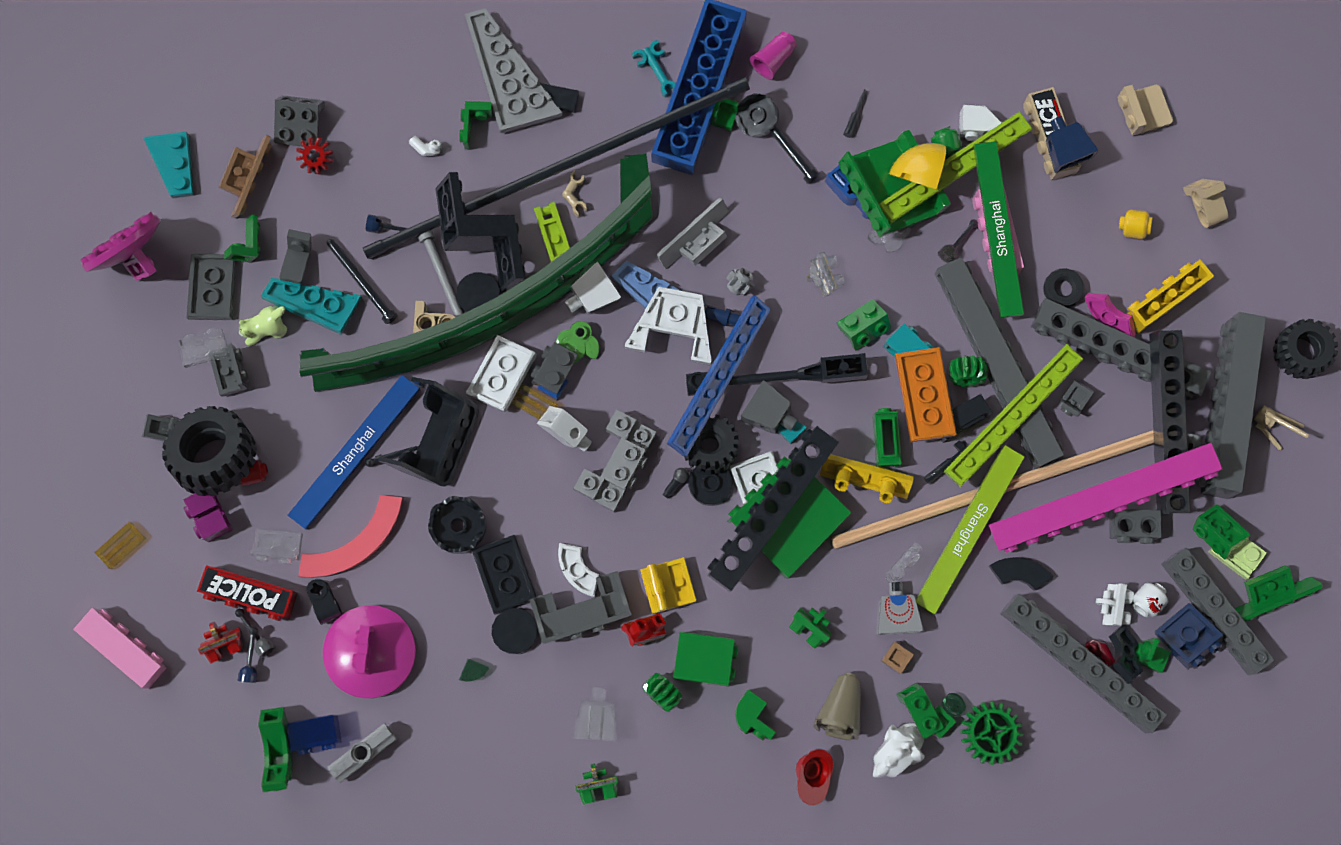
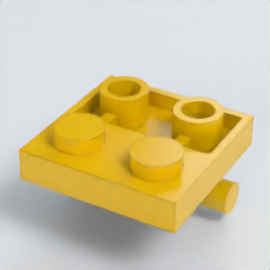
M684 557L657 565L651 564L647 568L640 569L652 614L696 602Z

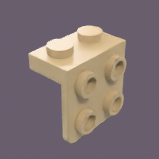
M1133 85L1124 87L1118 95L1119 105L1123 110L1126 124L1132 136L1168 126L1173 121L1159 85L1135 91Z

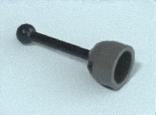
M241 608L237 609L235 615L242 619L248 629L252 627L244 615V610ZM258 634L255 635L257 641L255 651L260 658L268 656L275 650L276 647L271 640L260 638Z

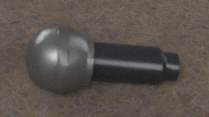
M685 468L675 469L673 479L662 494L667 499L674 493L680 483L682 484L688 480L689 473Z

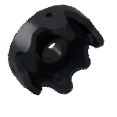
M450 496L432 507L428 531L435 544L442 550L453 554H463L476 548L482 541L486 531V519L481 508L472 499ZM455 520H462L464 522V528L459 532L452 530V523Z

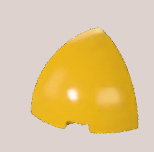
M926 143L912 147L895 161L889 174L937 189L944 166L946 146Z

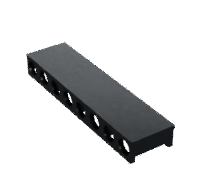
M1157 330L1149 333L1155 463L1187 452L1182 330ZM1173 335H1174V336L1176 337V339H1177V344H1175V345H1174V341H1173ZM1175 385H1179L1178 390H1176ZM1176 408H1180L1179 413L1176 412ZM1177 431H1181V435L1177 436ZM1180 484L1172 487V493L1161 497L1156 493L1157 510H1161V514L1190 512L1189 486L1182 488ZM1180 499L1184 500L1182 507H1180Z

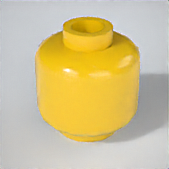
M1129 209L1125 216L1120 217L1119 229L1123 230V235L1126 238L1144 239L1147 234H1151L1153 217H1149L1147 211Z

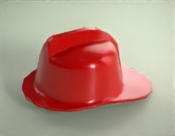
M824 749L810 751L802 756L796 764L798 795L802 802L807 805L815 806L820 804L828 792L834 764L831 755Z

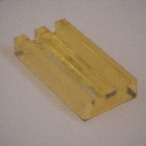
M521 383L511 402L512 405L538 420L541 419L542 415L515 400V398H520L543 413L547 409L519 393L521 389L549 406L558 407V404Z
M129 521L94 553L112 570L146 538ZM129 530L132 531L125 539H123L119 544H117L115 548H113L106 556L103 555L104 552H106ZM135 536L137 537V538H136L135 540H133L125 549H123L115 558H113V559L109 562V560H110L116 553H118L126 544H128Z

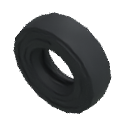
M1068 268L1057 269L1051 272L1045 279L1043 286L1046 299L1069 308L1081 299L1084 292L1083 280L1074 270ZM1061 280L1069 282L1072 286L1071 294L1067 296L1058 294L1055 288L1056 283Z

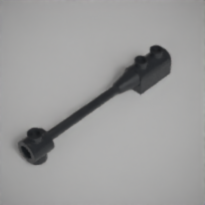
M862 353L821 357L818 363L801 367L797 370L733 376L728 385L759 383L763 380L769 382L798 379L828 383L866 379L868 376L866 355ZM708 372L686 374L688 396L695 395Z

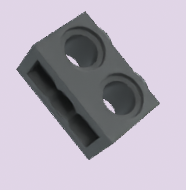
M1113 509L1109 512L1110 539H1117V543H1131V540H1140V544H1153L1154 540L1161 538V510L1125 509L1115 513ZM1120 521H1124L1128 525L1127 532L1120 529ZM1143 522H1147L1150 525V533L1143 530Z

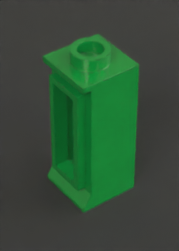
M891 408L878 409V412H875L872 416L876 466L880 468L894 465V468H899L902 465L898 411H891ZM883 420H892L894 455H884L881 423Z

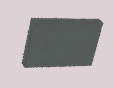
M191 254L186 316L188 320H233L237 261L224 260V254Z

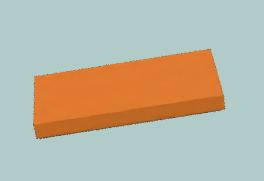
M940 347L895 354L910 442L956 436Z

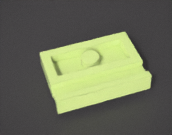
M1249 539L1232 550L1229 558L1226 560L1219 554H1216L1212 548L1208 551L1245 580L1249 579L1250 574L1266 555L1264 550Z

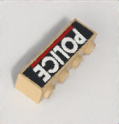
M1054 87L1029 93L1023 107L1026 115L1030 117V126L1033 128L1031 131L1033 135L1036 134L1038 152L1044 157L1046 174L1050 175L1051 181L1076 174L1081 168L1080 163L1055 173L1046 145L1048 135L1054 131L1050 121L1059 116H1062L1065 121Z

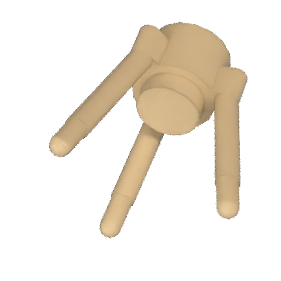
M1265 405L1253 419L1258 422L1255 427L1261 430L1278 450H1282V447L1265 428L1266 426L1271 428L1275 422L1305 438L1309 437V434L1299 429L1304 428L1303 424Z

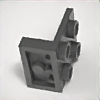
M283 95L275 99L274 142L302 146L301 141L304 140L309 145L308 138L313 137L316 144L319 112L324 110L325 100Z

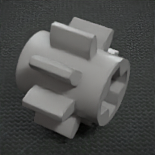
M736 268L726 277L730 281L727 287L735 295H740L741 293L745 295L754 287V284L751 283L753 275L745 268H740L739 270Z

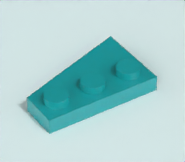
M185 131L143 137L172 198L194 196L189 134Z

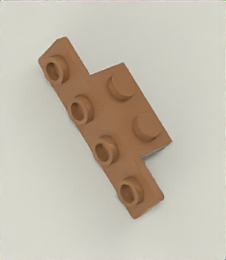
M269 135L262 138L256 155L237 147L232 152L218 188L238 196L231 217L236 218L239 214L243 215L247 208L246 197L248 194H252L256 185L253 182L255 175L261 173L264 165L261 162L263 155L267 156L272 146L269 143L271 138Z

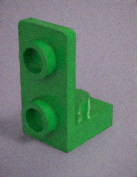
M465 101V109H461V122H464V129H460L459 140L463 142L466 150L470 149L471 118L477 120L493 118L491 102Z
M252 214L246 220V247L245 244L241 243L232 244L224 251V260L250 263L257 258L260 253V244L257 243L260 223L257 222V215Z
M1157 638L1144 640L1142 643L1139 642L1136 647V655L1140 665L1157 673H1162L1171 652L1157 646L1159 643Z
M914 683L896 693L899 701L907 707L923 738H927L943 729V725L922 686Z

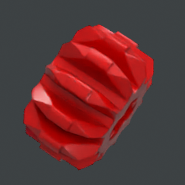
M313 137L308 138L309 145L306 141H301V145L305 149H296L298 153H302V156L296 157V160H304L300 168L303 169L308 165L307 172L310 174L313 172L314 167L317 174L321 173V167L324 170H328L329 167L325 161L333 163V159L327 157V155L334 153L333 150H325L330 144L326 142L321 146V137L317 138L316 144ZM313 149L316 150L315 153L319 152L320 154L317 161H314V158H310Z

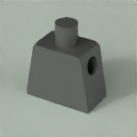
M764 380L741 414L742 422L773 434L777 432L780 425L792 431L798 419L788 414L791 410L790 401Z

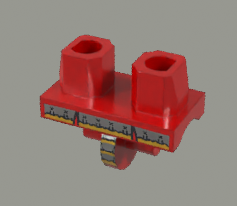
M660 613L636 619L635 621L623 624L621 627L622 631L628 635L632 647L636 645L643 646L647 642L662 638L667 634L663 628L666 622Z
M215 622L209 623L210 631L203 633L205 639L213 638L200 643V648H198L200 655L205 654L210 663L216 662L223 657L219 649L223 645L227 646L230 654L239 652L243 648L240 638L242 634L240 627L221 634L228 630L226 624L218 627Z

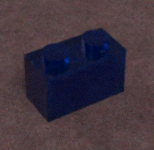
M333 714L287 723L291 752H298L299 755L313 753V748L322 747V751L335 749L336 744L342 743L338 715Z

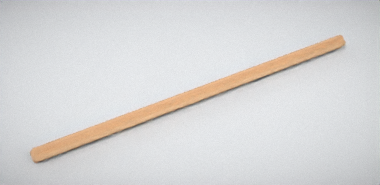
M1153 430L1014 476L1004 493L1153 444ZM979 488L833 536L831 538L832 545L837 549L969 505Z

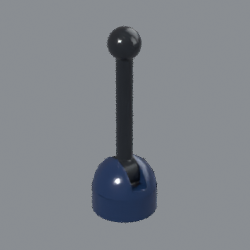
M368 214L365 231L375 233L382 228L403 231L407 228L383 224L378 216Z
M252 626L249 628L251 635L247 666L240 669L237 680L239 682L256 683L257 671L251 664L255 635L258 633V628Z

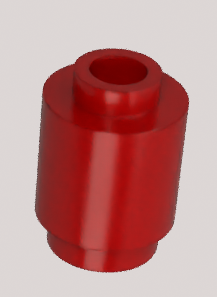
M260 459L255 460L254 466L249 468L250 473L246 478L243 477L240 480L241 483L239 485L247 486L265 481L266 476L269 475L266 463H262Z

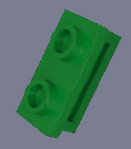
M873 299L836 322L838 328L851 341L852 348L855 351L866 346L891 328L888 314Z

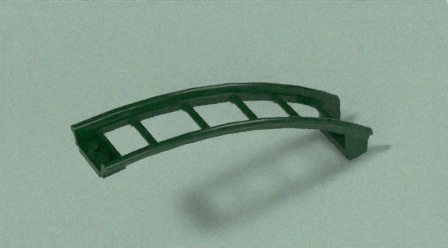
M647 154L624 156V159H620V205L582 240L536 274L495 299L464 314L399 339L337 354H330L324 348L301 351L300 376L312 375L314 391L319 392L366 384L415 371L471 350L497 337V335L500 336L554 304L572 290L570 287L595 263L598 262L602 267L653 218L650 199L652 191Z

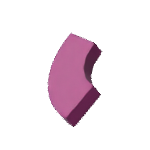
M1088 293L1085 296L1087 306L1096 320L1099 319L1103 324L1132 337L1136 335L1133 316L1118 310L1111 302L1108 294Z

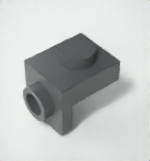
M1074 379L1059 402V405L1062 407L1061 410L1071 417L1073 414L1079 417L1081 410L1094 391Z
M147 414L142 437L159 441L167 440L166 434L169 429L172 430L174 428L173 424L177 419Z

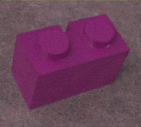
M195 493L183 499L186 504L184 511L189 519H194L196 526L193 529L199 539L202 538V540L210 542L233 530L216 495L210 496L207 493L206 496H198Z

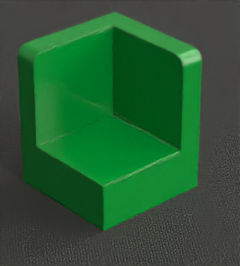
M724 99L716 103L711 115V125L732 131L739 103L730 99Z

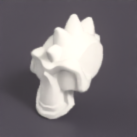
M907 723L898 728L891 725L888 728L884 743L873 756L875 764L873 777L888 776L894 778L909 765L919 763L925 758L920 750L924 743V738L921 736L916 724Z

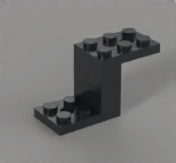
M449 172L435 188L444 251H494L500 293L506 292L521 282L525 276V267L521 261L522 246L518 241L519 226L515 221V215H464L465 203L461 197L462 182L459 180L458 172Z

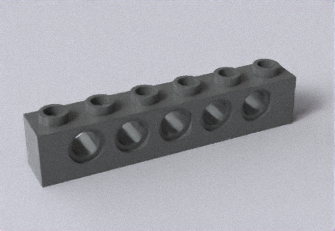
M1187 548L1177 551L1161 564L1192 605L1223 634L1222 643L1247 675L1259 673L1274 661V658Z

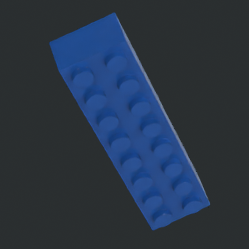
M705 0L666 113L723 88L746 23L747 10L716 0ZM715 104L660 128L651 153L652 163L693 175L711 124V115Z

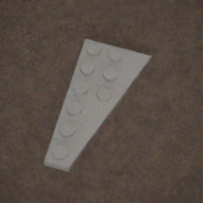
M486 8L465 14L500 134L563 116L561 110L552 101L547 91L543 89L536 76L513 48L511 42L504 36L500 27Z

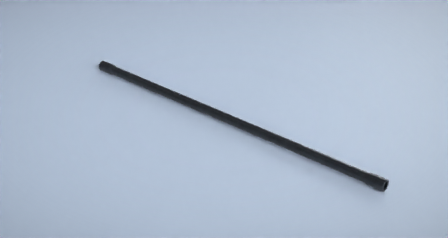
M745 77L711 94L465 203L464 215L724 99L750 90L749 84ZM439 215L362 247L367 259L439 227Z

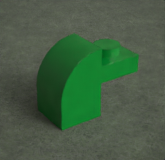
M747 690L735 710L737 726L744 734L751 727L754 729L752 734L762 741L765 738L771 740L776 732L757 719L767 702L750 690Z

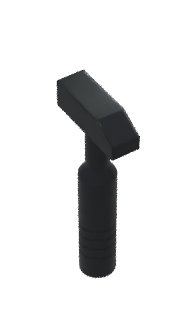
M960 440L954 444L958 452L951 458H947L924 477L928 484L943 474L949 465L966 449Z

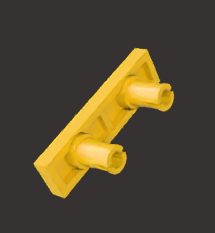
M832 454L822 465L820 476L836 480L835 488L838 491H846L849 484L880 492L879 499L883 503H890L893 496L907 499L914 476Z

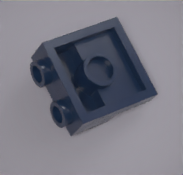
M1190 603L1185 605L1155 631V635L1171 650V654L1187 670L1192 666L1195 669L1200 667L1205 661V655L1209 652L1215 654L1223 645L1221 643L1223 634Z

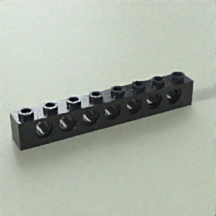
M818 426L813 428V430L808 428L801 438L804 441L800 448L795 446L788 456L791 460L787 466L781 465L774 475L777 477L773 485L768 483L762 491L763 499L759 504L755 502L747 512L750 514V517L746 522L742 520L734 530L737 533L732 541L728 539L720 549L723 551L719 559L714 558L707 567L710 570L707 576L728 592H731L838 445L839 442ZM808 446L815 448L817 452L815 458L807 456L806 448ZM794 465H800L803 468L802 476L799 477L793 473ZM781 483L789 485L790 493L788 495H783L780 492L779 486ZM768 501L774 502L777 506L774 514L766 510V503ZM754 520H760L763 523L764 527L761 532H756L752 528ZM741 538H746L750 542V548L747 551L739 548V540ZM727 557H733L736 560L737 565L735 569L730 570L725 566Z

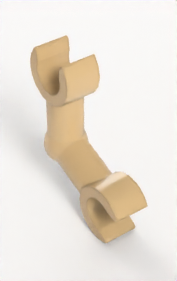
M573 171L570 175V183L562 195L573 207V214L579 217L576 208L582 207L587 212V207L584 202L578 201L573 193L577 186L584 183V175L579 181L573 179L576 171Z

